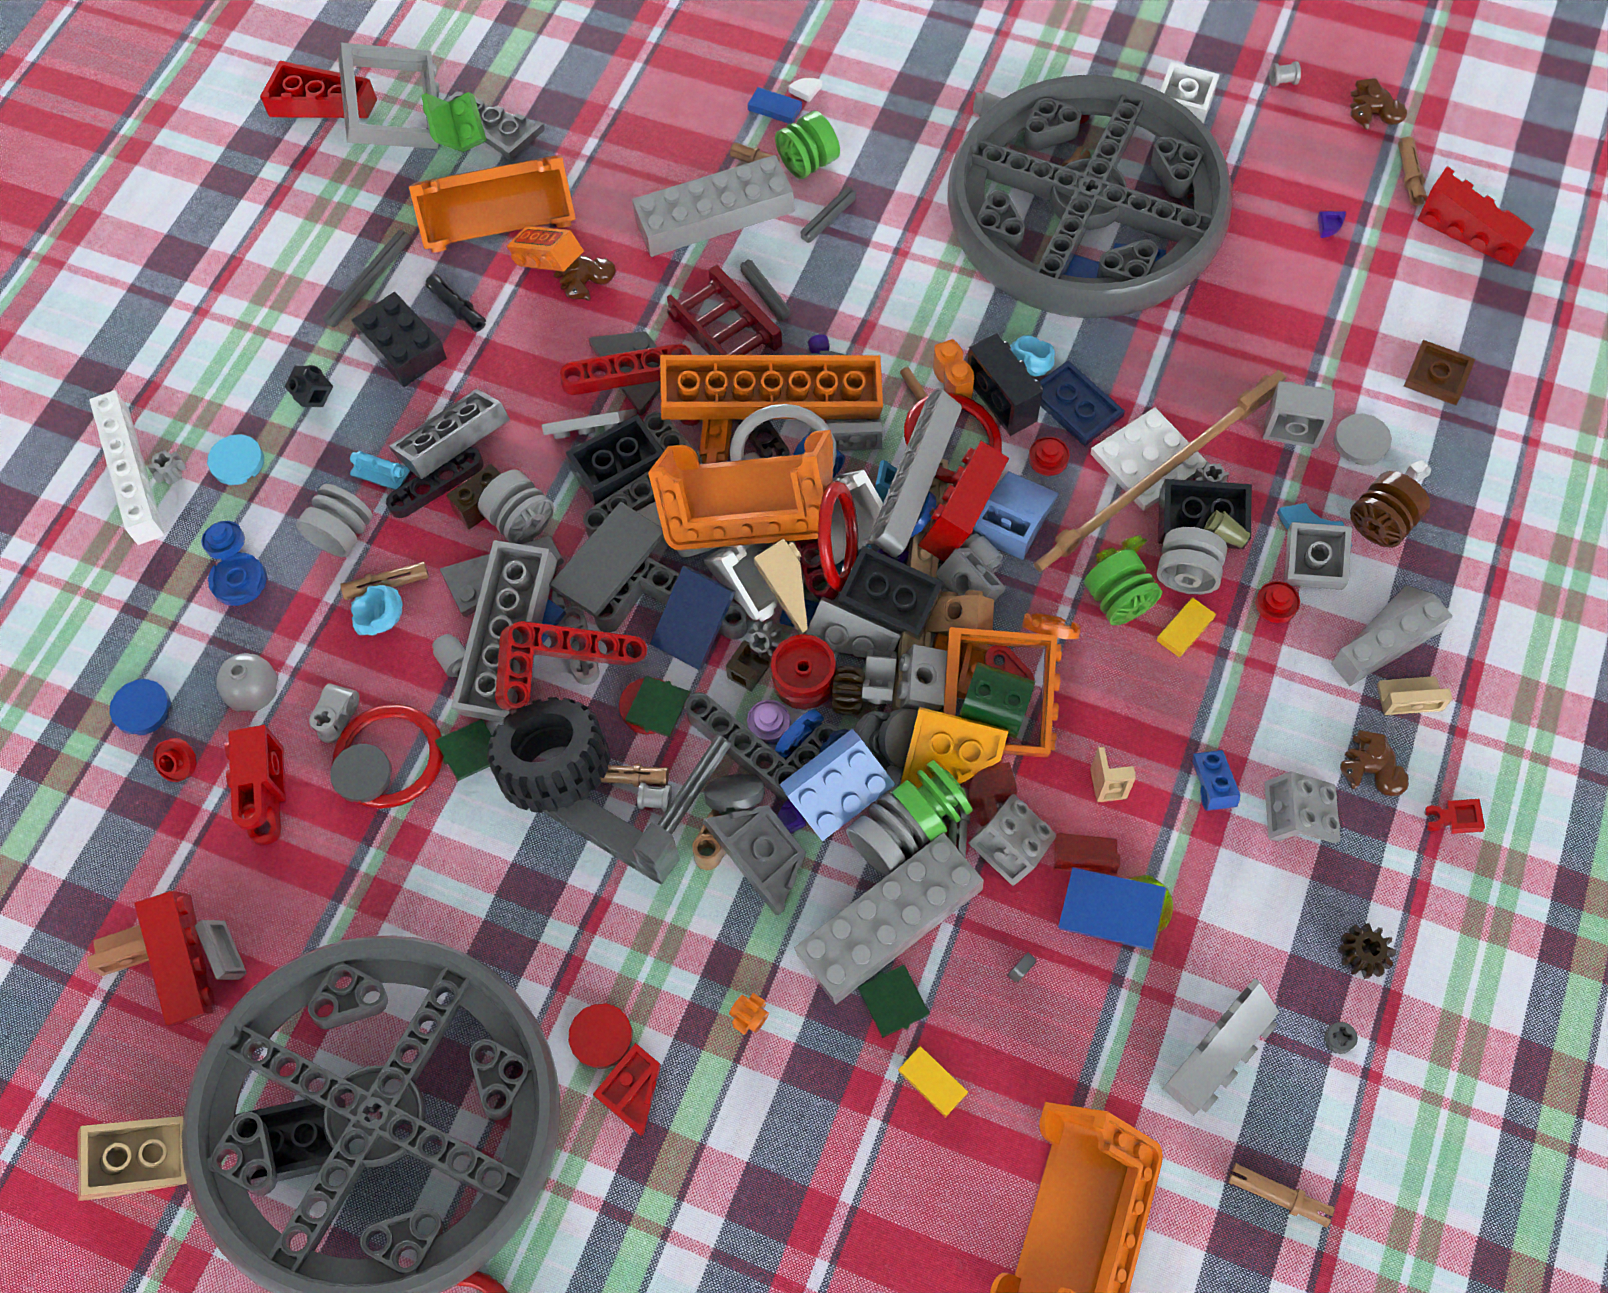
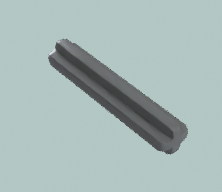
M846 187L800 231L802 240H805L807 243L812 242L856 199V191Z
M748 259L742 262L740 265L741 272L775 316L781 321L790 316V308L753 261Z

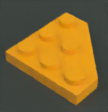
M919 707L900 785L908 780L917 788H920L922 783L916 772L922 770L931 779L933 776L926 766L931 760H934L940 767L950 772L959 784L965 782L976 773L1001 761L1008 729Z

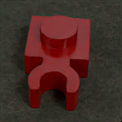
M1480 799L1447 801L1446 809L1436 805L1425 808L1424 813L1426 816L1434 815L1439 819L1436 822H1428V831H1439L1444 826H1450L1451 834L1484 832L1485 824Z

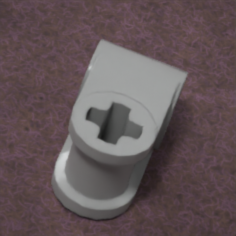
M331 683L324 687L320 699L309 718L311 727L317 731L321 741L325 743L337 741L358 707L359 692Z

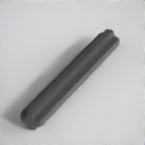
M717 735L657 825L664 828L671 835L673 834L730 748V741L721 735Z

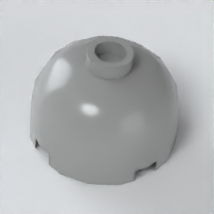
M249 653L238 654L227 659L220 667L216 677V689L223 702L234 711L250 710L255 712L267 706L276 696L278 675L271 664L262 657Z

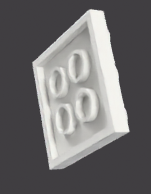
M1154 407L1092 447L1090 454L1119 486L1127 492L1188 445L1189 442ZM1197 451L1133 501L1142 511H1145L1159 501V491L1165 479L1192 480L1195 478L1196 469L1201 468L1204 470L1207 461Z

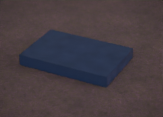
M1068 360L1040 381L1043 388L1040 406L1084 447L1124 416L1125 411Z
M683 566L650 644L697 670L702 669L736 591L688 566Z

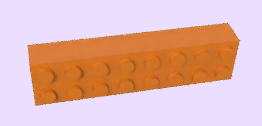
M660 355L661 420L745 419L759 409L778 404L803 407L814 412L822 419H879L883 409L881 355ZM781 417V418H773V419H794V418Z

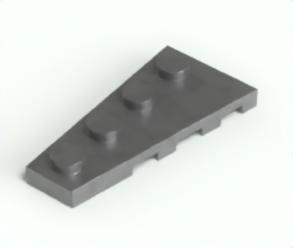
M456 91L446 101L449 102L463 95V93ZM475 98L487 139L485 143L510 160L545 131L544 123L527 121L525 116L517 113L515 116L508 114L504 111V108L487 106L484 104V101Z
M550 536L522 544L550 549L557 559L556 567L564 563ZM490 554L440 568L454 600L464 617L476 611Z

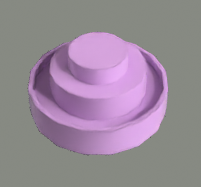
M764 700L751 708L748 713L747 724L751 732L763 742L771 744L779 741L784 732L790 727L791 719L789 711L783 704L775 700Z

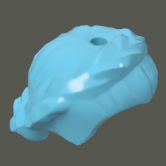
M1023 335L1010 345L1012 353L1018 360L1024 362L1031 376H1043L1054 366L1055 351L1050 343L1039 341L1038 338L1031 335Z
M385 585L370 586L362 596L356 597L351 602L352 606L350 608L353 614L352 624L354 630L358 635L368 634L373 636L392 629L402 614L403 602L398 590Z

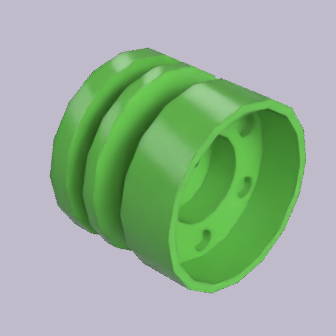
M816 110L799 118L796 124L791 123L786 128L778 130L775 134V144L783 163L792 175L798 179L808 177L810 173H815L819 166L824 167L837 160L840 156V145L833 127Z
M1128 549L1109 556L1095 566L1084 580V585L1095 601H1101L1100 609L1106 614V618L1111 625H1121L1139 617L1154 606L1163 593L1158 584L1154 583L1155 580L1152 575L1145 573L1146 567L1135 550Z
M934 760L926 764L933 776L931 779L922 770L916 772L922 783L920 788L906 780L891 792L893 797L902 803L929 838V842L933 841L943 832L946 833L948 831L942 820L944 815H947L956 823L961 821L954 807L957 806L965 815L973 811L965 791L957 780Z

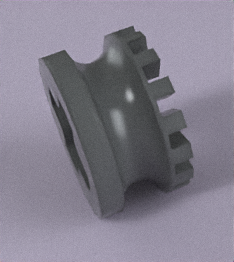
M1337 1022L1331 1025L1325 1032L1324 1041H1326L1325 1045L1329 1047V1050L1339 1054H1345L1353 1049L1358 1040L1355 1029L1345 1022ZM1339 1030L1343 1031V1036L1349 1037L1343 1046L1340 1045L1338 1039L1333 1038V1035L1337 1034Z

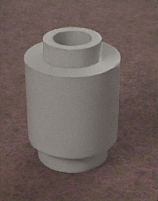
M975 533L961 546V548H970L993 574L1002 566L1001 559L1003 555L985 536Z
M451 634L442 635L432 644L433 655L447 676L459 677L465 648L458 638L453 637Z

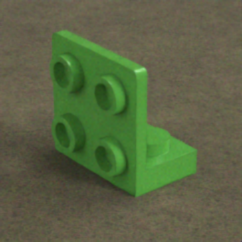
M467 92L449 102L428 93L421 95L423 111L427 116L430 126L429 133L434 142L465 152L487 141L474 94Z

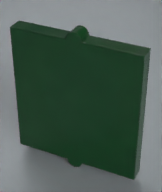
M645 676L625 721L644 728L647 733L652 731L670 738L685 707L686 700L691 693L688 690L671 685L670 681L663 682Z
M483 719L435 740L437 747L444 757L443 763L445 765L448 764L457 781L490 767L487 753L489 751V741L494 735H491Z
M905 964L885 974L880 972L877 978L858 986V990L882 1038L901 1029L908 1030L909 1025L930 1015Z

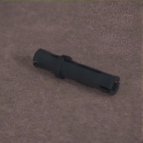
M431 274L426 279L425 286L453 310L457 319L465 321L475 332L485 327L486 319L473 308V304L469 300H464L438 274Z

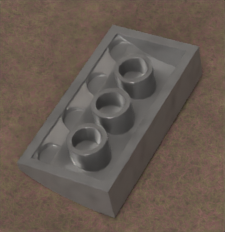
M475 389L390 445L389 448L409 470L420 479H423L508 422L510 418L500 401L479 389Z

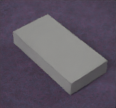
M201 920L198 922L195 928L216 979L239 980L246 975L245 967L226 922L220 920Z

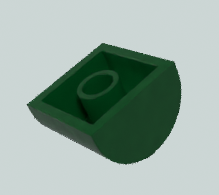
M977 662L959 717L1008 729L1007 736L1016 739L1030 702L1035 681Z

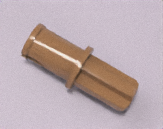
M734 143L730 151L731 157L747 163L773 156L760 151L758 147L753 149L739 143Z

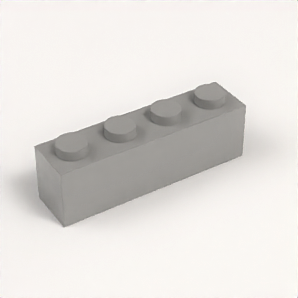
M1406 585L1350 644L1340 649L1331 664L1346 683L1352 686L1442 632L1453 615L1435 594Z
M1256 978L1237 997L1162 1088L1193 1116L1200 1109L1205 1113L1218 1099L1214 1094L1216 1089L1221 1084L1226 1088L1238 1074L1234 1070L1238 1062L1242 1060L1246 1064L1258 1050L1253 1045L1260 1036L1266 1039L1278 1025L1273 1019L1278 1015L1279 1010Z

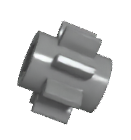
M163 450L152 456V465H149L148 469L153 474L152 476L157 483L164 480L171 485L182 479V470H185L186 466L176 451L170 454Z
M1206 462L1204 470L1197 468L1194 477L1196 478L1195 481L1228 483L1229 472H1224L1220 463L1210 464Z
M771 619L765 624L759 620L753 624L754 629L746 634L750 637V648L758 652V656L763 655L766 651L772 656L779 643L784 641L781 639L782 628H778L773 624Z

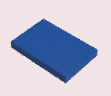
M1072 867L1058 928L1072 933L1153 951L1166 887Z

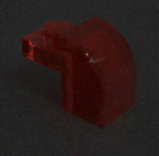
M1010 762L982 769L975 775L970 784L968 802L972 809L979 808L977 809V818L980 827L986 826L998 812L997 804L1005 803L1009 796L1017 794L1018 789Z

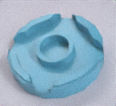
M242 434L230 435L220 439L211 448L208 454L207 465L212 475L219 482L227 485H240L248 482L246 479H249L251 476L255 477L260 472L264 464V454L258 442L250 436Z

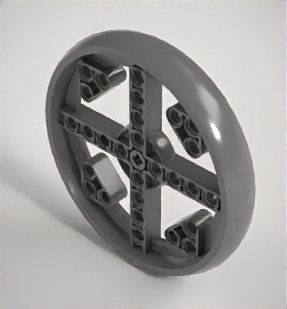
M1074 75L1044 80L1013 92L989 108L973 124L963 138L951 166L947 192L950 220L954 233L964 253L984 278L999 290L1028 306L1057 315L1077 318H1107L1136 313L1156 306L1184 290L1201 275L1220 249L1230 223L1233 198L1227 162L1215 138L1201 120L1181 103L1163 92L1131 80L1100 75ZM1081 115L1111 117L1091 159L1075 160L1064 167L1004 147L1011 139L1025 130L1024 146L1032 151L1042 150L1076 138L1079 132ZM1137 126L1146 129L1158 137L1155 141L1151 165L1167 193L1174 198H1182L1189 193L1192 186L1194 194L1193 209L1127 188L1125 178L1117 169V166ZM986 179L1051 200L1053 210L1061 220L1039 265L1033 264L1017 253L1023 244L1024 223L1006 192L995 190L985 200L984 187ZM1114 221L1177 242L1172 250L1156 262L1157 245L1151 240H1140L1103 253L1100 257L1097 278L1065 275L1086 230L1104 228Z
M395 935L366 936L322 946L277 968L248 991L221 1021L197 1063L188 1089L182 1125L183 1165L187 1186L195 1210L206 1232L220 1252L238 1271L271 1293H442L477 1272L507 1244L528 1217L542 1192L552 1166L560 1125V1091L557 1070L543 1030L527 1004L499 974L470 955L438 942ZM346 976L352 978L351 983L346 988L340 989L335 987L336 982L340 978ZM382 983L407 984L430 990L384 1066L363 1067L341 1078L270 1040L272 1035L286 1021L306 1006H308V1012L315 1025L322 1029H332L382 1013L388 1004V996ZM371 991L380 993L379 999L374 1003L368 1004L363 1001L365 995ZM448 992L454 995L453 1000L449 1004L442 1005L437 1002L438 997L443 993ZM322 1006H334L329 1016H317L318 1010ZM460 1007L468 1011L492 1038V1040L480 1039L471 1046L469 1052L485 1115L493 1120H501L507 1117L512 1110L510 1136L501 1163L425 1123V1101L420 1088L415 1082ZM434 1021L437 1023V1026L433 1032L428 1034L420 1032L419 1029L424 1022ZM267 1048V1054L262 1060H252V1054L256 1049ZM414 1049L419 1052V1057L416 1061L412 1063L402 1061L403 1054L406 1051ZM491 1051L494 1054L491 1062L481 1064L476 1061L477 1055L480 1052ZM296 1063V1069L292 1075L280 1076V1070L285 1064ZM516 1065L523 1069L522 1075L517 1079H509L505 1076V1071L510 1066ZM250 1069L325 1109L323 1127L332 1152L282 1233L276 1230L263 1217L248 1194L250 1192L257 1196L266 1195L277 1184V1171L269 1132L265 1122L256 1113L250 1111L243 1112L235 1117L239 1095ZM316 1078L325 1079V1085L320 1091H309V1085L312 1080ZM399 1079L402 1081V1084L398 1091L394 1093L384 1091L385 1084L389 1080ZM345 1093L354 1095L353 1103L346 1108L337 1106L341 1095ZM494 1095H502L506 1098V1103L500 1109H492L488 1106L489 1099ZM380 1109L379 1112L382 1118L380 1120L374 1118L369 1123L370 1119L367 1115L370 1112L376 1113ZM253 1122L257 1123L256 1133L249 1138H242L241 1132L244 1126ZM402 1124H409L413 1127L411 1135L406 1139L395 1137L396 1129ZM363 1139L365 1141L364 1149L358 1154H349L348 1146L351 1141ZM433 1139L440 1140L442 1147L437 1154L428 1155L424 1152V1147L428 1141ZM407 1153L483 1194L477 1204L459 1222L443 1234V1222L439 1214L434 1209L428 1207L370 1225L362 1232L360 1246L363 1252L371 1259H346L315 1252L365 1167L384 1166L393 1163ZM229 1154H237L236 1164L230 1169H222L223 1159ZM460 1155H467L472 1159L471 1165L464 1171H458L453 1168L454 1160ZM265 1169L267 1171L266 1180L258 1186H253L251 1184L252 1175L257 1170ZM494 1170L501 1174L500 1182L494 1187H488L482 1183L483 1176L489 1171ZM334 1171H346V1178L342 1184L338 1186L329 1185V1177ZM318 1201L326 1202L327 1209L324 1215L315 1219L311 1218V1206ZM426 1217L433 1218L436 1221L434 1230L428 1235L419 1234L417 1231L418 1223ZM298 1233H305L307 1235L305 1247L299 1251H292L290 1248L292 1238ZM375 1234H385L387 1242L384 1248L379 1251H371L369 1248L370 1239ZM409 1249L415 1250L417 1252V1260L414 1265L408 1268L401 1267L399 1265V1257L402 1252Z

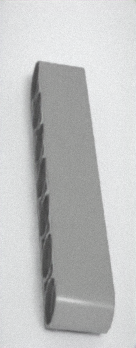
M942 388L934 390L923 406L870 535V541L891 557L900 555L909 542L962 409L961 404Z

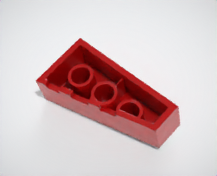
M280 60L260 95L269 117L344 118L339 72ZM355 76L359 118H368L377 102V98L370 79Z
M1447 166L1433 185L1417 221L1512 267L1535 229L1509 210L1502 211L1494 203L1495 200L1488 195L1485 197L1481 196L1472 189L1474 185L1467 179L1462 182L1453 175L1455 171Z
M982 440L975 449L969 447L961 460L964 466H959L951 479L954 483L953 485L950 484L943 493L941 499L944 501L942 504L939 503L931 516L933 520L918 546L943 562L948 559L955 549H959L971 534L1009 457Z
M169 891L135 902L134 905L165 1025H179L212 1014L214 995L211 988L208 987L206 965L202 956L199 936L195 928L197 923L191 894Z

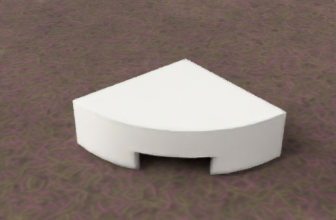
M816 78L799 79L788 86L789 93L810 102L822 88V80Z
M1424 460L1411 464L1405 474L1419 482L1430 475L1431 469Z

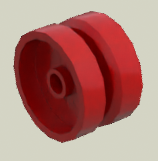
M806 634L790 636L779 643L772 654L770 664L774 691L779 699L792 708L803 710L816 708L826 702L833 693L836 670L833 650L822 639Z

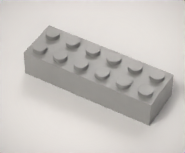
M773 155L632 199L636 223L649 254L653 257L793 213L794 195L777 156Z
M498 540L493 541L451 708L460 715L503 723V719L509 713L513 715L517 712V709L511 711L501 709L495 699L500 635L504 628L519 621L542 624L551 588L549 584L553 580L557 559L550 549ZM513 630L512 636L514 641L521 644L523 640L521 633L518 630ZM511 659L510 668L514 673L518 674L520 665L516 660ZM509 689L507 693L508 699L512 703H516L518 695L516 691Z
M943 832L794 947L796 954L836 1005L981 892L984 880Z

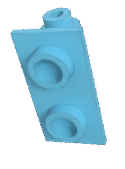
M362 451L353 452L350 456V462L354 464L350 472L351 476L393 490L403 485L410 472L404 465L366 454Z

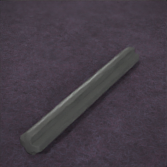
M399 230L323 315V320L327 325L335 327L411 241L407 232Z

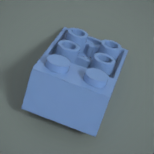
M1008 471L991 493L973 528V534L978 533L980 536H985L996 549L1024 560L1059 493Z

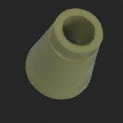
M1217 510L1214 511L1204 527L1205 530L1219 535L1226 543L1240 548L1247 543L1250 537V533L1225 511L1222 513Z

